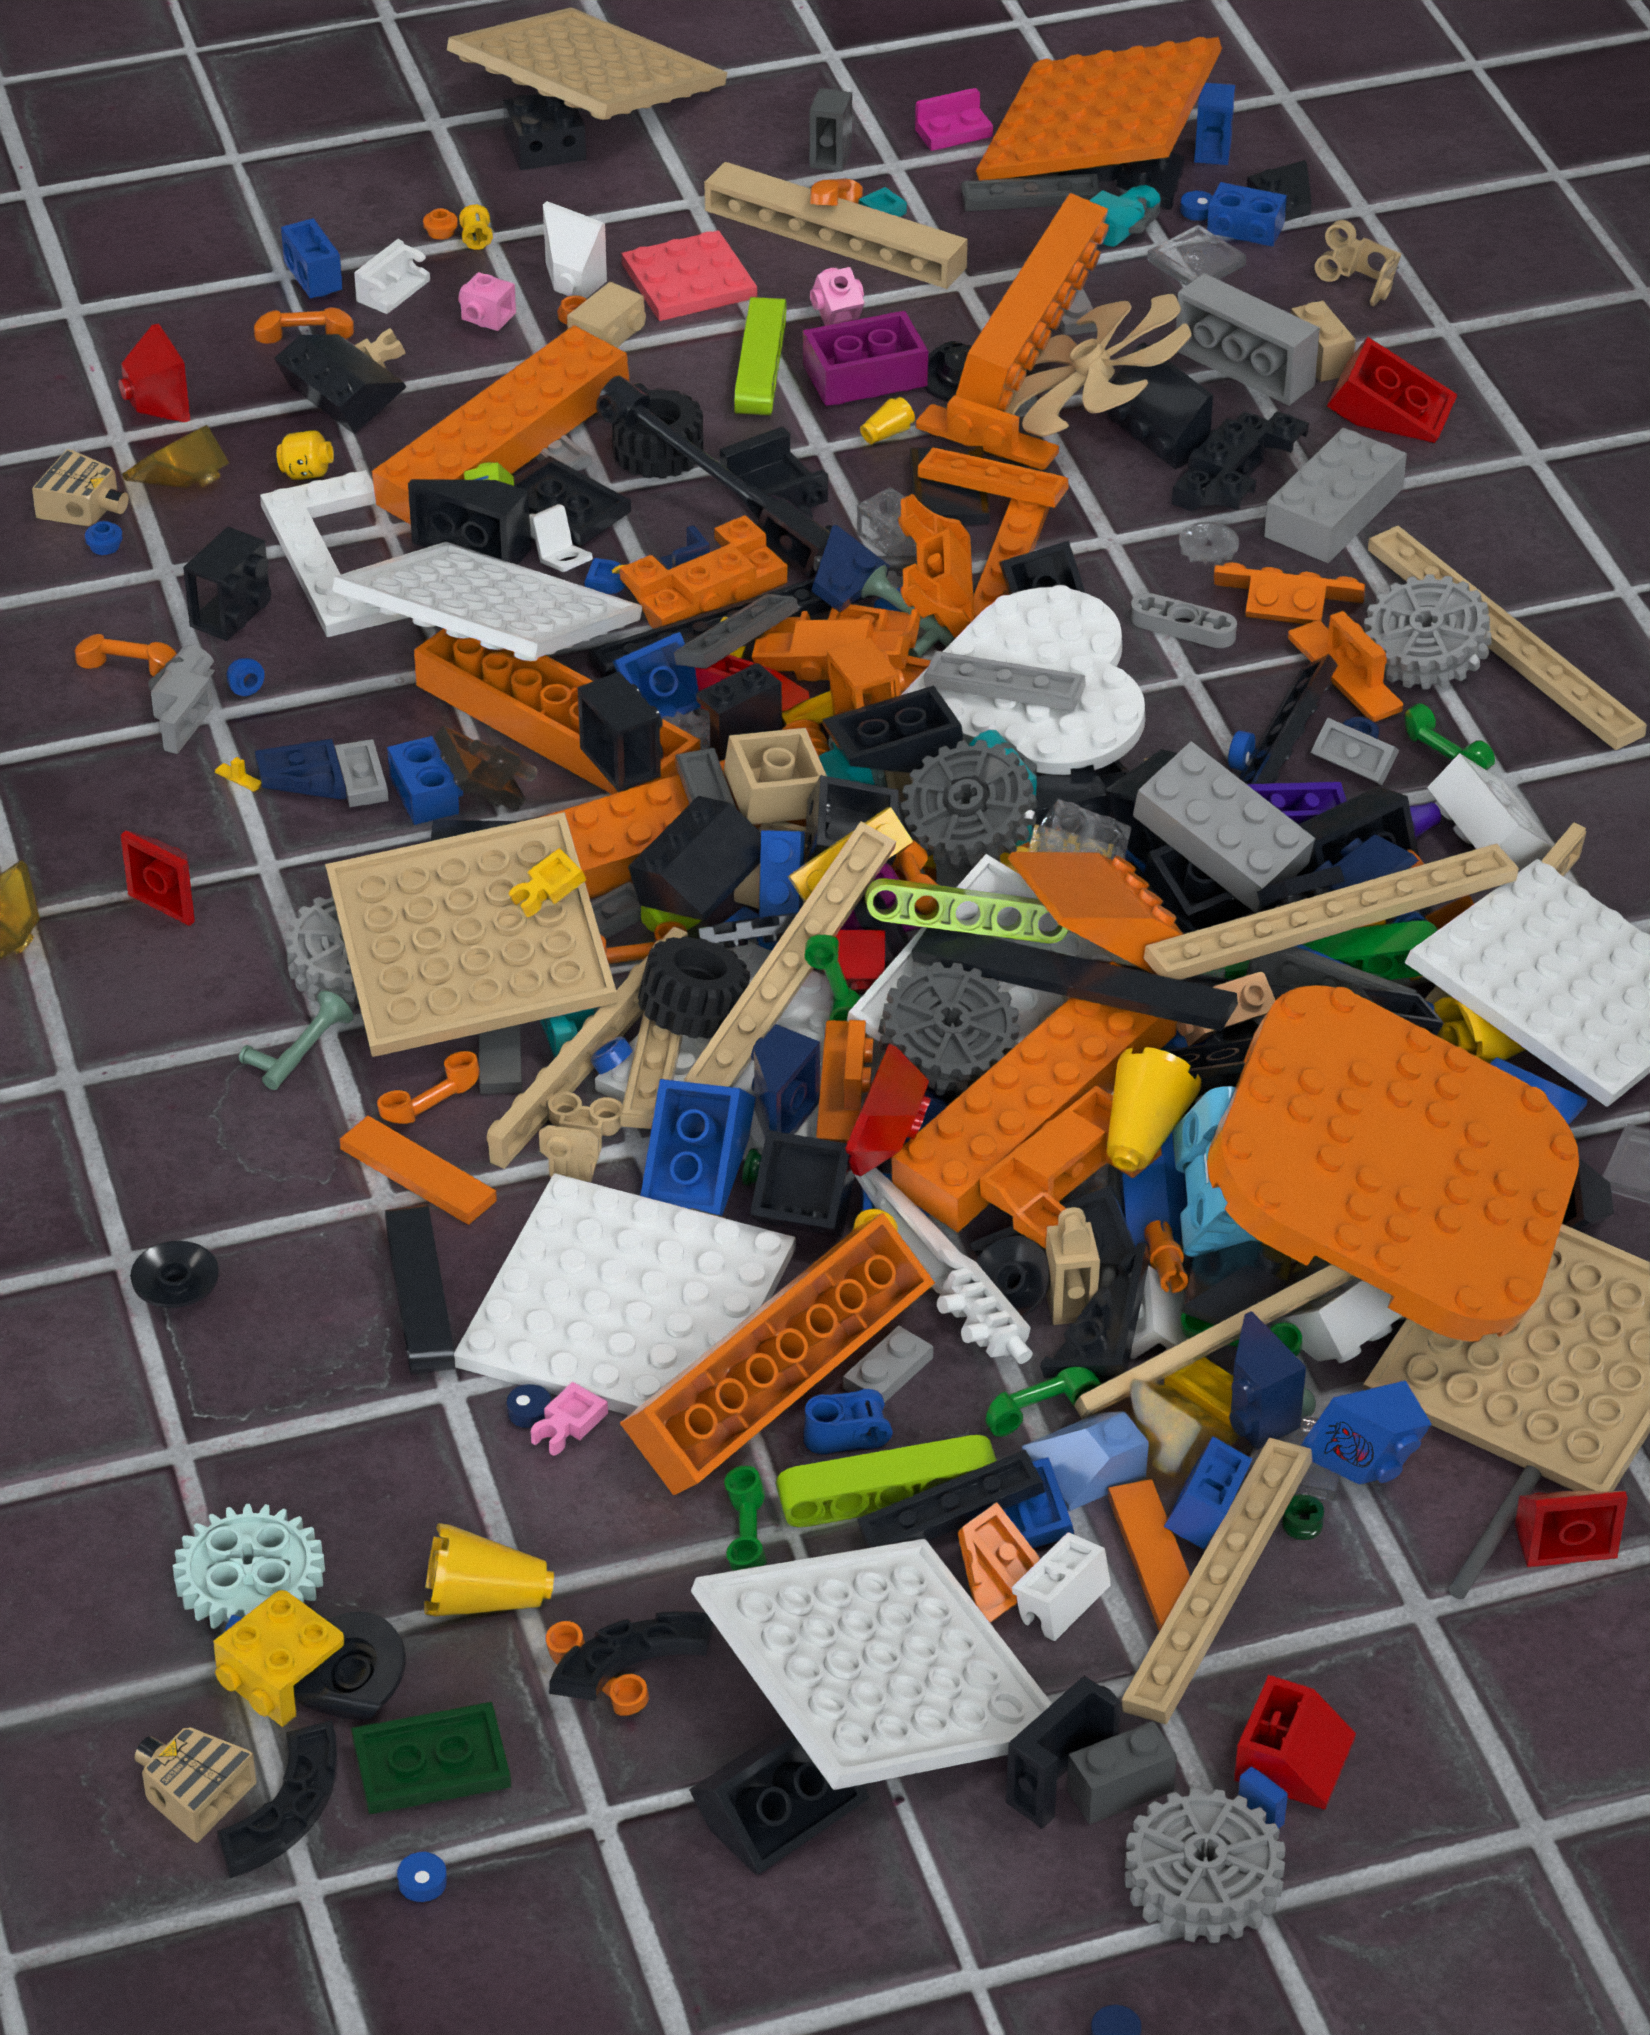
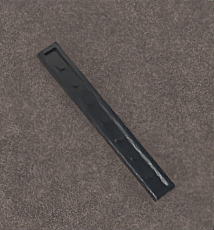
M815 578L765 593L796 598L798 611L789 617H801L802 611H808L809 616H813L832 609V606L812 592ZM765 594L589 649V661L602 678L617 672L612 661L678 632L681 633L685 644L719 624L722 618L730 617ZM860 597V598L857 599L855 602L860 601V600H863V599H866V598Z
M927 927L912 949L914 962L931 966L932 963L941 962L944 968H951L953 963L962 964L963 970L970 972L973 968L981 970V977L994 978L997 981L1221 1032L1238 1005L1237 993L972 933Z

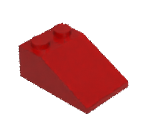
M1367 337L1346 363L1327 407L1357 426L1435 443L1442 432L1458 394Z

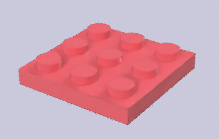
M719 230L707 231L700 235L683 239H672L666 243L649 247H638L635 250L621 253L623 267L659 321L750 300V297H757V285Z

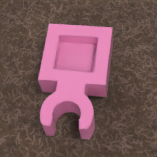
M570 1383L544 1408L545 1419L536 1422L532 1426L531 1443L537 1445L543 1438L551 1437L549 1453L553 1456L561 1453L565 1448L566 1438L569 1435L581 1440L608 1414V1402L578 1384Z

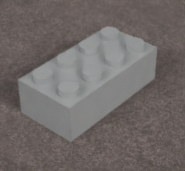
M1205 273L1178 292V302L1181 306V311L1176 318V329L1186 323L1191 330V337L1177 351L1178 353L1288 406L1315 386L1320 327Z
M1342 428L1267 501L1264 537L1329 563L1403 489L1407 453L1388 444L1363 436L1356 431Z
M1192 741L1138 790L1133 816L1255 913H1258L1263 908L1256 891L1295 877L1309 863L1315 838Z

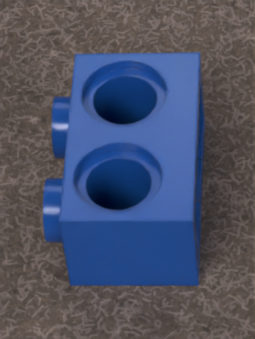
M1205 83L1198 102L1195 163L1228 165L1232 139L1235 85Z
M1220 182L1209 203L1207 233L1274 246L1285 224L1287 195Z
M314 218L281 227L284 263L309 298L322 297L329 293L343 290L340 254Z
M432 736L387 747L389 777L414 825L459 814L458 797L463 796L461 779L457 773L452 774L447 752L445 749L439 750Z
M1212 1436L1191 1469L1164 1527L1205 1549L1225 1518L1252 1458Z

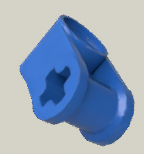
M862 1389L856 1392L832 1395L820 1394L812 1397L805 1405L803 1442L806 1448L817 1454H831L856 1449H875L886 1444L891 1439L893 1432L890 1422L884 1419L882 1411L885 1406L883 1396L879 1391ZM865 1402H869L868 1408H866ZM869 1429L871 1432V1436L867 1435Z

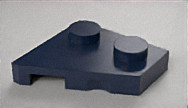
M835 524L831 529L812 592L841 613L861 597L863 586L876 569L885 565L887 567L886 575L888 576L890 565Z
M332 739L255 751V761L262 788L334 799H347L346 786Z

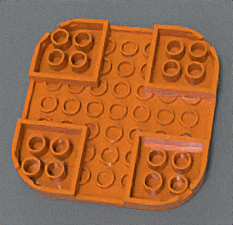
M1304 986L1281 995L1273 1003L1253 1036L1243 1061L1245 1066L1230 1104L1221 1117L1209 1148L1207 1158L1209 1180L1212 1188L1220 1187L1224 1198L1228 1202L1224 1208L1226 1212L1250 1235L1300 1263L1308 1266L1313 1257L1317 1256L1390 1294L1391 1298L1387 1308L1435 1333L1457 1340L1479 1342L1483 1335L1496 1333L1498 1337H1502L1512 1331L1532 1307L1541 1292L1579 1168L1578 1146L1563 1116L1548 1100L1547 1095L1541 1089L1531 1087L1522 1080L1468 1053L1463 1048L1457 1047L1430 1033L1425 1028L1419 1027L1381 1006L1354 994L1346 987Z

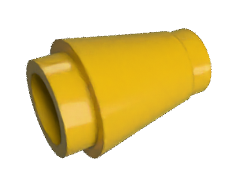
M902 397L890 398L860 426L861 435L867 443L872 445L875 442L909 430L910 424L915 421L914 412L909 403Z

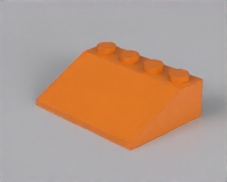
M1011 852L1008 860L1059 925L1151 974L1157 975L1144 959L1146 945L1184 935L1174 923L1177 919L1176 916L1160 906L1163 902L1162 899L1147 890L1149 884L1134 873L1136 868L1131 863L1117 855L1111 860L1100 853Z

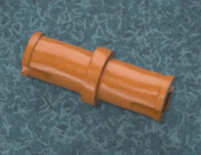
M1160 1220L1149 1223L1144 1229L1145 1240L1148 1242L1151 1253L1149 1262L1151 1267L1158 1272L1161 1288L1168 1292L1169 1282L1171 1292L1178 1293L1185 1289L1188 1284V1276L1182 1265L1184 1255L1181 1246L1173 1239L1171 1226L1164 1221L1162 1229Z

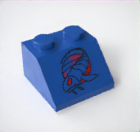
M1405 1380L1333 1397L1300 1446L1311 1449L1313 1463L1359 1485L1376 1480L1380 1483H1385L1400 1475L1403 1471V1464L1410 1454L1421 1446V1439L1432 1423Z

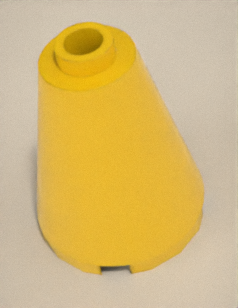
M1452 996L1443 997L1433 1004L1434 1012L1444 1022L1437 1036L1457 1047L1463 1048L1468 1053L1489 1064L1496 1057L1506 1060L1526 1050Z
M1145 1047L1142 1054H1131L1133 1048L1126 1049L1120 1055L1117 1063L1107 1155L1112 1159V1163L1123 1171L1133 1172L1136 1169L1147 1167L1198 1096L1201 1088V1078L1197 1075L1196 1079H1194L1188 1073L1190 1065L1185 1060L1156 1048Z
M437 1524L436 1529L440 1537H433L425 1588L433 1590L431 1602L424 1601L425 1615L438 1617L538 1608L541 1606L542 1599L551 1598L554 1572L547 1571L546 1561L450 1524Z

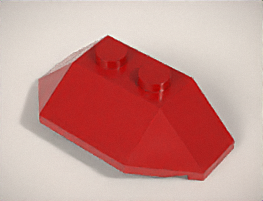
M891 1044L888 1045L845 1147L846 1153L851 1155L849 1163L852 1173L860 1177L900 1152L906 1137L915 1140L931 1101V1098L924 1096L929 1080L896 1046Z

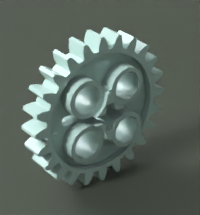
M246 1504L243 1514L236 1515L231 1507H227V1518L221 1520L216 1515L210 1514L209 1527L197 1523L194 1524L195 1537L183 1536V1549L175 1551L176 1564L173 1565L177 1596L183 1598L185 1610L194 1608L197 1621L209 1616L211 1628L213 1629L218 1627L223 1621L228 1622L231 1615L246 1616L279 1590L288 1591L304 1603V1600L315 1601L317 1599L316 1587H323L322 1572H325V1563L321 1541L315 1540L313 1527L303 1529L302 1517L298 1516L288 1522L287 1510L284 1508L275 1516L270 1515L269 1505L266 1504L259 1513H253L250 1504Z

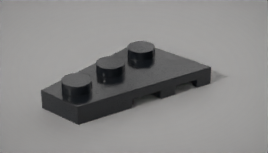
M798 912L717 923L699 928L700 938L712 943L723 942L724 948L748 945L747 938L763 936L764 943L780 940Z

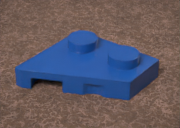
M1049 1457L1032 1461L1043 1481L1045 1493L1003 1510L1032 1548L1059 1541L1068 1532L1074 1534L1073 1524Z

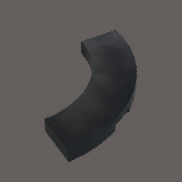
M691 1611L659 1612L655 1614V1619L632 1623L627 1618L595 1631V1637L584 1643L581 1647L576 1645L566 1653L552 1674L549 1682V1694L596 1701L603 1686L614 1675L635 1663L666 1655L687 1654L706 1656L715 1624L707 1613Z
M332 1720L286 1732L289 1749L288 1764L283 1777V1785L272 1802L268 1801L242 1821L217 1830L218 1843L230 1878L257 1869L285 1853L312 1828L328 1804L337 1776L338 1754L336 1734Z

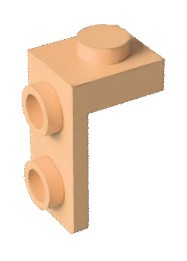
M1257 972L1213 987L1237 993L1238 1005L1224 1028L1266 1015L1275 1002L1263 972ZM1177 1022V1030L1185 1037L1188 1047L1204 1042L1216 1032V1030Z

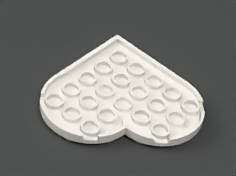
M1057 585L1054 587L1028 589L1000 596L994 603L985 608L943 651L1085 675L1086 686L1074 711L937 689L962 724L963 738L968 745L980 733L987 730H997L1005 739L1016 746L1018 751L1037 765V772L1051 775H1071L1070 769L1084 768L1093 765L1094 770L1115 762L1134 747L1143 733L1146 719L1145 702L1141 689L1131 676L1124 670L1116 667L1122 655L1120 623L1114 612L1102 600L1089 594L1072 590L1064 585ZM927 668L901 695L926 688L924 685V674Z

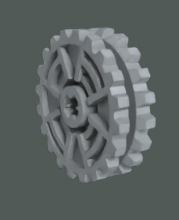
M1434 574L1426 575L1424 580H1417L1415 576L1409 577L1404 585L1398 583L1390 585L1389 593L1380 592L1376 596L1377 604H1370L1367 609L1369 618L1364 619L1366 634L1384 649L1387 657L1384 672H1386L1387 680L1392 683L1402 680L1403 687L1411 688L1414 684H1421L1422 689H1430L1431 685L1436 683L1441 687L1449 686V680L1455 678L1458 681L1466 679V672L1468 670L1476 672L1480 668L1479 659H1486L1489 654L1488 645H1491L1492 637L1491 632H1489L1490 616L1488 615V605L1486 602H1481V593L1478 590L1469 591V584L1464 581L1456 584L1453 583V577L1446 575L1441 580H1437Z
M331 893V898L325 900L322 897L313 899L314 906L311 908L306 906L298 910L299 919L291 918L289 922L290 932L285 933L288 971L290 978L295 979L296 988L300 992L308 990L309 999L317 1001V995L320 991L326 990L340 996L351 1009H354L359 1002Z
M1200 1788L1190 1789L1189 1796L1181 1797L1177 1792L1167 1794V1803L1162 1805L1156 1801L1152 1802L1147 1808L1148 1817L1138 1815L1134 1820L1133 1830L1135 1832L1128 1833L1126 1848L1129 1852H1126L1125 1868L1129 1870L1125 1872L1124 1880L1125 1887L1133 1889L1130 1892V1901L1134 1907L1144 1906L1143 1918L1148 1923L1158 1920L1162 1923V1932L1168 1935L1173 1934L1176 1930L1183 1932L1184 1940L1195 1942L1198 1936H1206L1209 1943H1218L1220 1936L1223 1934H1229L1233 1939L1243 1937V1928L1246 1926L1256 1930L1263 1924L1262 1913L1272 1915L1275 1911L1277 1900L1274 1897H1281L1283 1890V1881L1280 1878H1283L1285 1862L1282 1861L1285 1858L1284 1842L1276 1841L1279 1838V1829L1275 1823H1265L1266 1812L1260 1807L1253 1810L1247 1808V1799L1241 1796H1237L1234 1800L1227 1799L1223 1790L1215 1789L1212 1795H1203Z

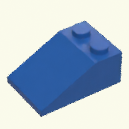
M660 1079L640 1196L714 1216H722L749 1141L756 1097L741 1088Z

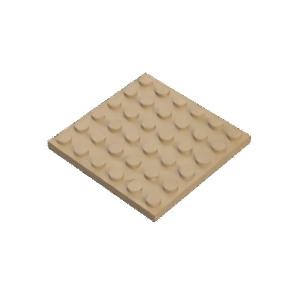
M572 7L448 38L447 51L459 55V59L464 62L478 63L485 66V70L489 73L504 74L511 77V81L515 84L532 86L538 89V93L541 95L560 98L564 100L565 105L586 109L591 112L593 117L603 120L611 119V116L618 114H630L632 110L639 108H651L652 105L657 103H670L672 99L679 97H691V94L697 92H709L712 88L725 85L727 77L726 71Z
M565 812L325 864L372 1057L618 1003L617 991L585 882L556 904H553L548 898L545 899L540 910L531 917H526L520 907L527 899H524L515 906L508 894L517 884L530 882L531 879L527 872L558 848L581 869Z
M1562 1224L1541 1292L1532 1307L1512 1331L1502 1337H1498L1496 1333L1483 1335L1479 1342L1463 1341L1435 1333L1407 1318L1364 1382L1363 1390L1406 1380L1432 1426L1523 1468L1528 1465L1534 1466L1541 1472L1543 1477L1573 1491H1614L1650 1433V1262Z

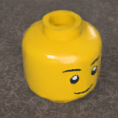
M305 431L287 434L282 444L277 446L276 456L282 473H286L292 480L323 477L328 470L329 463H332L334 460V451L331 442L325 441L320 432Z

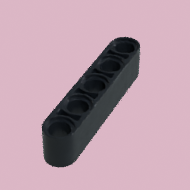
M425 1204L385 1210L386 1230L410 1374L416 1375L454 1370L453 1341L429 1206Z

